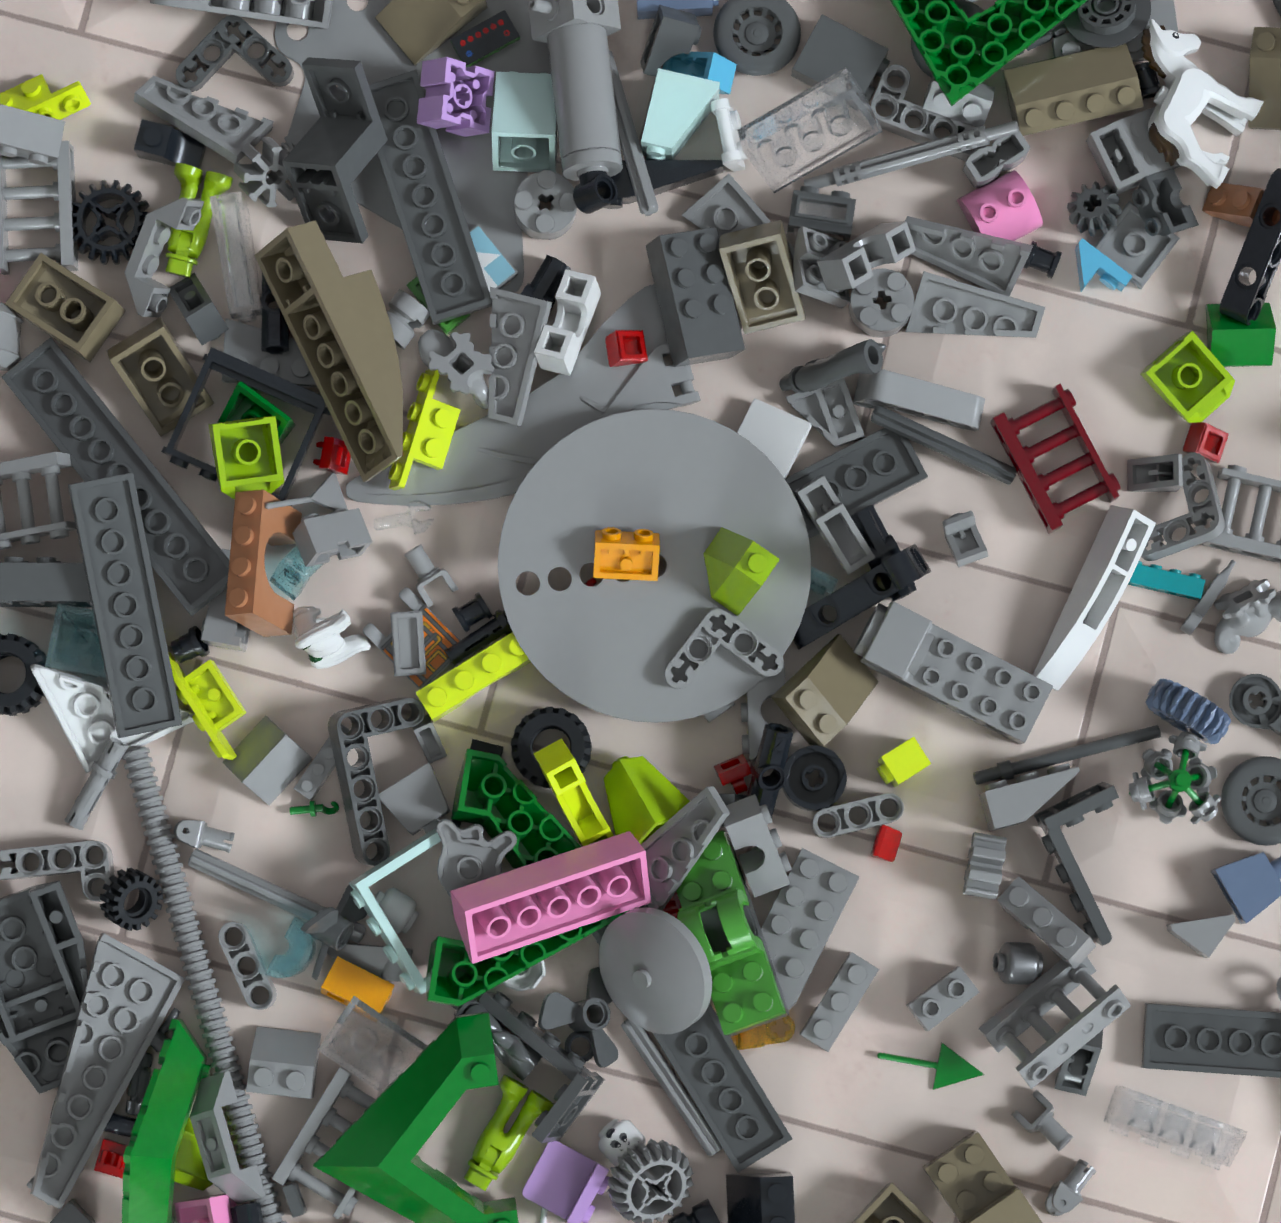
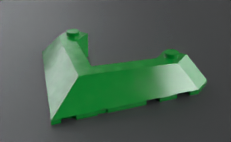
M953 0L890 1L949 104L953 106L1088 0H997L993 6L981 13L974 14L970 18L967 17L962 8L959 9Z
M472 749L466 750L455 790L451 819L480 824L491 838H494L503 831H512L517 837V843L506 853L505 858L513 869L581 847L560 822L543 808L536 800L537 797L521 779L518 780L508 769L507 763L499 755ZM626 912L474 964L471 963L462 940L437 936L431 943L426 973L427 1001L459 1007L609 925L613 920Z
M489 1011L456 1016L447 1025V1028L416 1057V1060L406 1071L402 1072L364 1111V1114L350 1125L323 1156L321 1155L313 1164V1167L415 1223H519L515 1197L483 1202L474 1195L471 1196L457 1186V1183L439 1170L433 1169L416 1155L466 1090L499 1085Z
M182 1019L171 1020L169 1030L173 1031L172 1038L164 1040L159 1054L158 1064L162 1065L161 1070L154 1068L131 1132L129 1145L126 1146L123 1154L125 1168L123 1172L122 1223L175 1222V1216H172L176 1156L201 1079L209 1077L211 1065L206 1064V1054Z

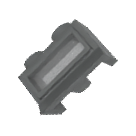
M801 186L800 191H793L787 232L793 233L794 228L799 229L804 226L823 234L844 235L843 241H849L856 199L850 198V193L844 191H832L831 195L819 194V189L816 187Z

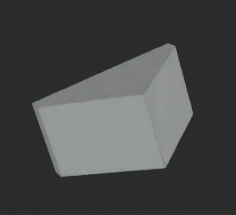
M1182 454L1127 460L1129 492H1177L1183 486Z
M1235 915L1167 924L1166 926L1169 933L1204 958H1209L1235 922Z

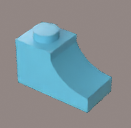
M690 52V54L681 53L671 57L663 64L662 69L720 82L719 94H730L737 64L715 52Z

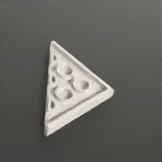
M37 664L30 666L33 675L86 773L93 770L91 768L94 761L99 760L110 737L124 742L123 744L128 746L126 751L142 747L194 722L192 716L195 713L193 711L179 708L182 725L118 738L107 685Z

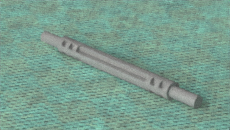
M1015 120L987 129L985 126L836 167L833 168V172L805 179L804 185L818 189L834 184L842 186L989 145L991 140L1019 133L1018 123Z

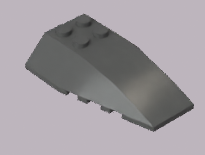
M60 881L31 886L0 898V1041L13 1055L15 1062L39 1094L59 1087L88 979L84 941Z

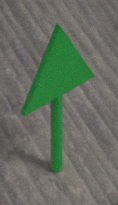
M942 1042L938 1063L881 1052L877 1054L879 1059L936 1069L933 1090L985 1075Z

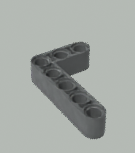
M395 698L338 711L330 717L328 722V731L355 858L365 865L376 866L390 856V846L367 737L418 725L424 718L425 709L423 704L415 698ZM405 704H408L412 711L408 720H404L401 715V709ZM376 710L382 716V721L378 727H374L371 722V716ZM348 717L352 727L349 733L344 734L341 730V722L344 718ZM354 748L358 753V760L351 766L348 763L347 755ZM361 780L364 784V792L361 796L357 797L354 793V785L357 781ZM367 811L371 816V821L366 828H363L360 824V817ZM371 843H374L377 847V854L374 858L369 859L366 850Z

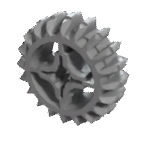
M650 1138L646 1146L638 1141L637 1149L627 1148V1155L624 1158L617 1157L619 1165L610 1167L613 1176L607 1179L610 1187L607 1192L612 1205L623 1218L628 1221L632 1220L634 1223H652L654 1219L662 1223L664 1215L668 1214L674 1217L673 1209L677 1206L683 1207L681 1200L682 1198L690 1197L687 1188L694 1185L691 1178L694 1173L689 1165L688 1158L684 1153H681L677 1146L670 1145L664 1140L657 1143Z

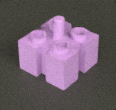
M449 57L422 61L420 86L426 89L425 98H419L417 124L435 129L446 127V132L462 137L489 133L491 108L486 107V97L493 96L495 71L479 66L466 67V62Z

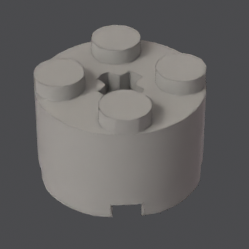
M550 170L536 172L526 177L518 186L514 198V216L519 228L526 235L535 239L551 240L564 235L571 228L577 211V206L573 199L574 187L564 176ZM540 201L544 203L551 202V210L549 211L547 208L540 210Z
M890 269L872 270L873 277L852 289L849 314L853 323L863 332L872 337L884 338L896 334L908 322L914 306V294L903 274ZM878 297H882L885 302H888L885 309H880L879 304H874Z

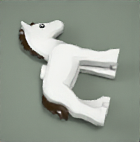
M1151 19L1150 26L1146 25L1141 38L1143 46L1141 49L1144 52V59L1150 62L1149 67L1156 71L1157 75L1164 80L1166 87L1163 85L1153 99V102L1157 105L1148 122L1149 140L1158 153H1163L1165 162H1168L1170 166H1173L1177 161L1180 166L1191 169L1207 186L1210 184L1217 189L1229 171V168L1225 165L1230 157L1222 152L1212 154L1202 151L1191 128V124L1203 113L1238 137L1243 133L1247 121H1252L1257 116L1264 101L1236 95L1186 59L1184 56L1195 53L1201 45L1197 35L1166 30L1164 25L1159 26L1154 19Z

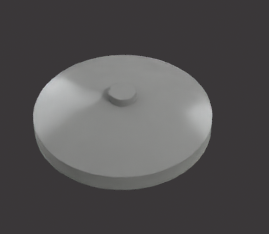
M637 908L619 916L606 928L599 947L601 977L610 998L630 1021L653 1033L674 1034L685 1030L703 1016L708 1008L712 994L711 970L699 941L680 920L658 909Z

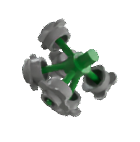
M1181 732L1179 736L1172 735L1169 737V742L1174 744L1173 753L1181 758L1179 769L1172 771L1173 762L1170 750L1166 748L1161 751L1148 749L1142 756L1144 759V768L1141 770L1142 777L1139 778L1138 773L1134 772V783L1129 784V795L1133 802L1139 801L1142 810L1147 809L1146 803L1149 802V807L1158 813L1159 820L1164 824H1170L1172 819L1186 815L1187 808L1183 805V799L1178 794L1183 791L1192 799L1188 809L1194 815L1190 819L1193 824H1197L1200 820L1207 822L1218 813L1217 804L1221 797L1218 794L1212 797L1208 793L1209 784L1212 779L1217 777V770L1214 766L1208 767L1202 763V760L1198 757L1199 751H1206L1207 745L1201 743L1198 740L1199 737L1191 732ZM1190 759L1189 766L1186 768L1187 761ZM1152 777L1157 780H1163L1167 778L1166 781H1162L1155 784H1152L1150 779ZM1167 787L1171 789L1163 791L1158 798L1155 797L1154 791Z

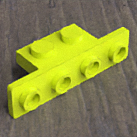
M42 74L0 93V104L59 120L91 105L80 81L51 93Z
M426 370L417 381L416 390L419 392L416 402H413L408 410L407 420L410 421L407 431L403 432V457L394 462L390 468L388 478L391 480L389 489L399 490L405 487L413 461L436 470L443 469L461 409L432 399L440 376L438 370Z
M168 652L173 679L178 687L176 689L177 696L183 704H189L195 713L192 719L202 732L206 730L212 740L209 742V745L216 756L228 760L235 759L237 755L223 735L222 730L247 713L213 660H208L186 676L174 656Z

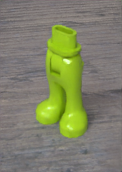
M176 163L174 175L181 186L179 199H195L204 174L203 170L191 165ZM206 171L201 200L204 201L201 209L200 221L195 225L193 231L177 230L171 227L168 251L172 253H166L165 255L166 258H169L166 272L190 278L193 265H198L196 259H198L205 246L212 215L219 196L230 189L233 183L232 177L213 171Z
M505 1074L499 1084L503 1093L501 1101L477 1141L472 1155L473 1159L468 1161L470 1167L464 1176L465 1180L484 1191L487 1190L492 1179L497 1180V1173L500 1174L512 1160L534 1120L545 1110L550 1111L555 1104L537 1091L531 1090L514 1124L507 1133H504L505 1125L529 1089L525 1084Z

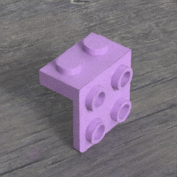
M559 1141L548 1142L527 1180L522 1194L526 1199L565 1219L567 1223H588L595 1210V1206L591 1205L597 1193L603 1195L608 1186L607 1179L610 1177L606 1175L609 1169Z

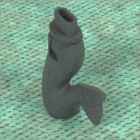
M869 339L843 349L829 357L812 360L806 363L805 366H797L780 380V388L782 391L811 392L847 376L859 373H877L882 368V353L886 349V345Z
M472 999L459 1007L452 1006L456 1009L454 1016L487 1012L476 999ZM489 1013L495 1055L512 1073L523 1081L535 1068L542 1056L517 1036L510 1034L500 1021Z

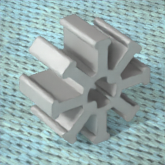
M262 137V155L250 143H247L242 148V152L252 161V164H239L235 162L234 172L244 181L239 183V187L254 202L257 201L258 197L267 207H276V189L288 201L295 197L293 189L286 183V180H289L282 162L291 152V149L284 142L281 143L280 147L271 137Z
M973 833L971 848H969L967 857L968 865L965 870L963 894L997 899L999 884H1001L1002 866L1006 856V837Z

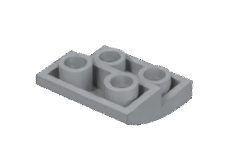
M804 226L799 228L793 259L795 291L840 308L850 303L848 289H826L817 264L819 259L845 245L847 242Z

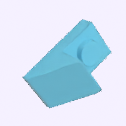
M1083 238L1076 246L1075 254L1080 291H1083L1097 273L1101 276L1099 280L1111 290L1117 288L1122 292L1133 276Z

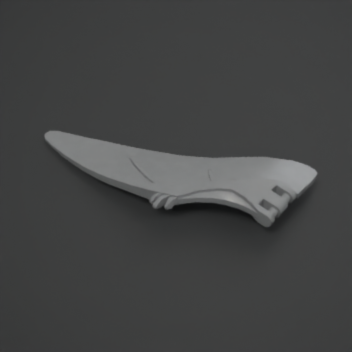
M649 285L641 289L602 324L579 352L570 376L558 374L529 394L522 426L491 419L487 415L454 431L443 469L436 470L413 461L405 487L399 490L389 489L391 480L388 478L391 464L367 482H363L361 476L351 480L346 485L348 498L356 502L371 504L426 506L472 503L513 495L538 460L557 442L573 431L595 420L613 414L646 409L670 410L701 401L698 391L694 390L692 384L694 376L690 365L674 367L673 365L665 366L663 357L671 354L655 285ZM615 330H643L648 361L610 367L605 342L606 336ZM680 385L683 395L674 396L672 387Z

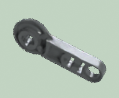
M1249 674L1240 678L1233 685L1229 695V706L1233 715L1244 725L1273 730L1281 736V690L1271 678L1262 674ZM1260 693L1263 697L1260 701H1264L1262 707L1255 706L1252 708L1249 705L1252 701H1248L1249 695Z

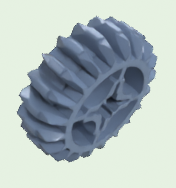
M1159 679L1148 693L1149 696L1145 702L1149 710L1179 730L1196 734L1199 737L1198 740L1209 744H1217L1229 729L1228 726L1231 720L1223 709L1178 682Z

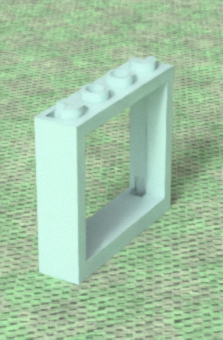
M436 828L349 882L353 889L350 894L354 899V903L359 909L364 907L370 917L366 920L369 928L376 937L380 935L386 946L383 947V951L392 964L397 962L403 973L399 975L402 983H405L409 991L413 989L415 993L419 994L426 992V977L423 979L370 891L369 886L439 843L441 839Z

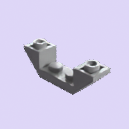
M180 198L146 214L125 270L138 315L142 317H160L166 309L171 288L152 279L153 273L158 269L159 258L164 245L170 238L171 227L177 230L193 231L195 225L200 221L204 201L194 198Z
M226 1071L201 1079L190 1114V1120L208 1180L237 1204L266 1195L257 1164L243 1169L239 1168L222 1110L223 1106L238 1102L230 1072Z

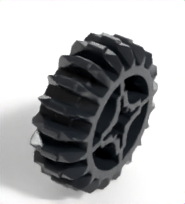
M102 180L100 190H97L94 184H90L89 189L92 193L87 196L85 192L80 191L79 196L83 202H72V206L78 211L77 213H72L73 222H76L72 224L73 231L77 233L73 236L74 244L81 243L78 249L81 254L90 251L88 258L91 261H95L100 255V262L103 265H107L109 257L112 256L113 263L119 265L120 255H123L129 261L131 257L129 251L134 249L146 214L150 213L144 211L150 205L146 200L140 201L142 194L139 190L131 194L132 186L127 183L121 189L120 182L114 180L112 187L109 188L106 180ZM111 199L123 201L121 205L117 203L112 208H104L99 204L102 201ZM133 208L135 223L129 235L123 225L128 217L127 213ZM90 211H92L97 217V222L92 228L93 232L88 236L86 221ZM101 213L107 218L109 217L111 220H114L120 232L114 227L106 225ZM112 236L122 241L111 246L97 244L100 240L104 241Z

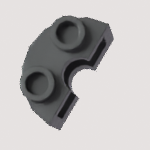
M1173 168L1146 176L1140 182L1138 189H1135L1132 193L1133 203L1138 207L1140 217L1145 224V229L1151 236H1166L1199 225L1191 206L1184 205L1180 200L1179 193L1182 187Z

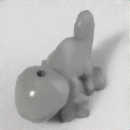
M431 329L426 331L418 341L419 353L423 363L431 371L438 370L440 375H448L452 392L460 391L465 395L470 393L478 406L488 409L489 389L483 374L493 373L492 356L474 351V344L470 342V333L460 335L457 332H453L448 337L438 330Z
M1267 579L1253 580L1240 591L1223 594L1220 599L1214 602L1218 610H1225L1222 614L1223 618L1216 627L1214 637L1215 646L1220 652L1233 654L1240 646V636L1255 637L1261 634L1273 618L1281 622V591L1276 593L1275 589L1268 590L1270 583Z

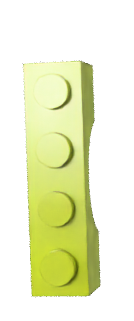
M512 632L415 693L431 719L436 722L460 707L484 688L518 671L531 661L520 647Z
M561 738L535 752L534 756L581 847L613 837L614 835L585 783L586 780L575 758L563 739Z

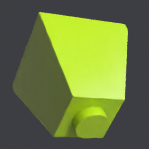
M721 527L703 553L711 598L738 616L761 588L780 559L755 541Z
M624 756L613 762L612 769L603 778L615 835L630 831L640 844L690 802L643 756L633 758Z

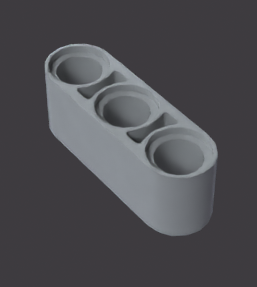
M886 793L828 807L818 811L813 816L811 822L812 829L821 838H831L889 824L902 816L904 804L897 795ZM889 799L896 803L897 812L893 817H886L881 813L880 804L883 800ZM860 807L865 811L866 820L863 824L856 825L850 821L849 811L851 808ZM827 814L834 818L835 827L833 831L823 832L819 829L817 821L820 816Z
M226 923L219 931V943L247 1004L253 1009L258 1010L271 1007L276 1001V989L249 929L242 923ZM234 927L240 929L243 935L242 941L236 946L230 945L226 938L227 932ZM249 956L255 961L256 968L252 974L245 975L241 972L239 966L241 960ZM258 986H264L269 992V999L262 1005L256 1003L253 999V991Z

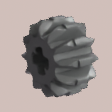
M1096 181L1091 189L1082 184V193L1072 192L1071 197L1074 202L1067 205L1068 212L1071 213L1069 220L1071 224L1077 225V230L1081 234L1088 230L1090 236L1094 237L1098 229H1101L1102 233L1107 234L1108 229L1106 226H1117L1118 222L1115 216L1122 213L1121 207L1117 205L1120 202L1119 196L1116 193H1112V189L1108 184L1101 189Z

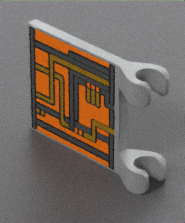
M405 587L399 593V597L413 611H422L426 674L407 676L419 689H422L430 684L451 663L444 650L459 642L460 639L408 587ZM367 624L363 628V633L394 663L392 632L385 637L373 624Z

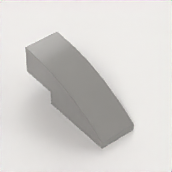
M819 475L794 491L813 524L848 575L875 558L843 503H840L824 475Z

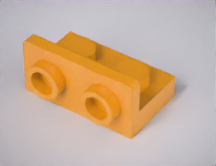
M607 527L602 530H596L593 578L658 581L659 534L653 533V531L648 529L626 532L618 528Z

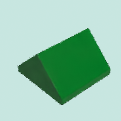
M1270 303L1263 304L1258 318L1255 321L1251 320L1249 326L1221 314L1219 311L1220 304H1206L1207 348L1224 367L1272 366L1276 325Z
M241 381L236 385L217 422L276 416L279 445L283 443L295 427L292 418Z

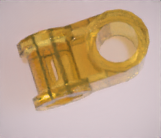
M790 1016L780 1018L783 1019L784 1024L790 1025V1030L785 1031V1037H779L778 1032H772L771 1027L777 1024V1020L735 1035L737 1050L765 1047V1045L788 1041L795 1032L794 1021Z

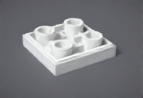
M754 398L737 433L763 452L776 466L784 479H786L812 424Z

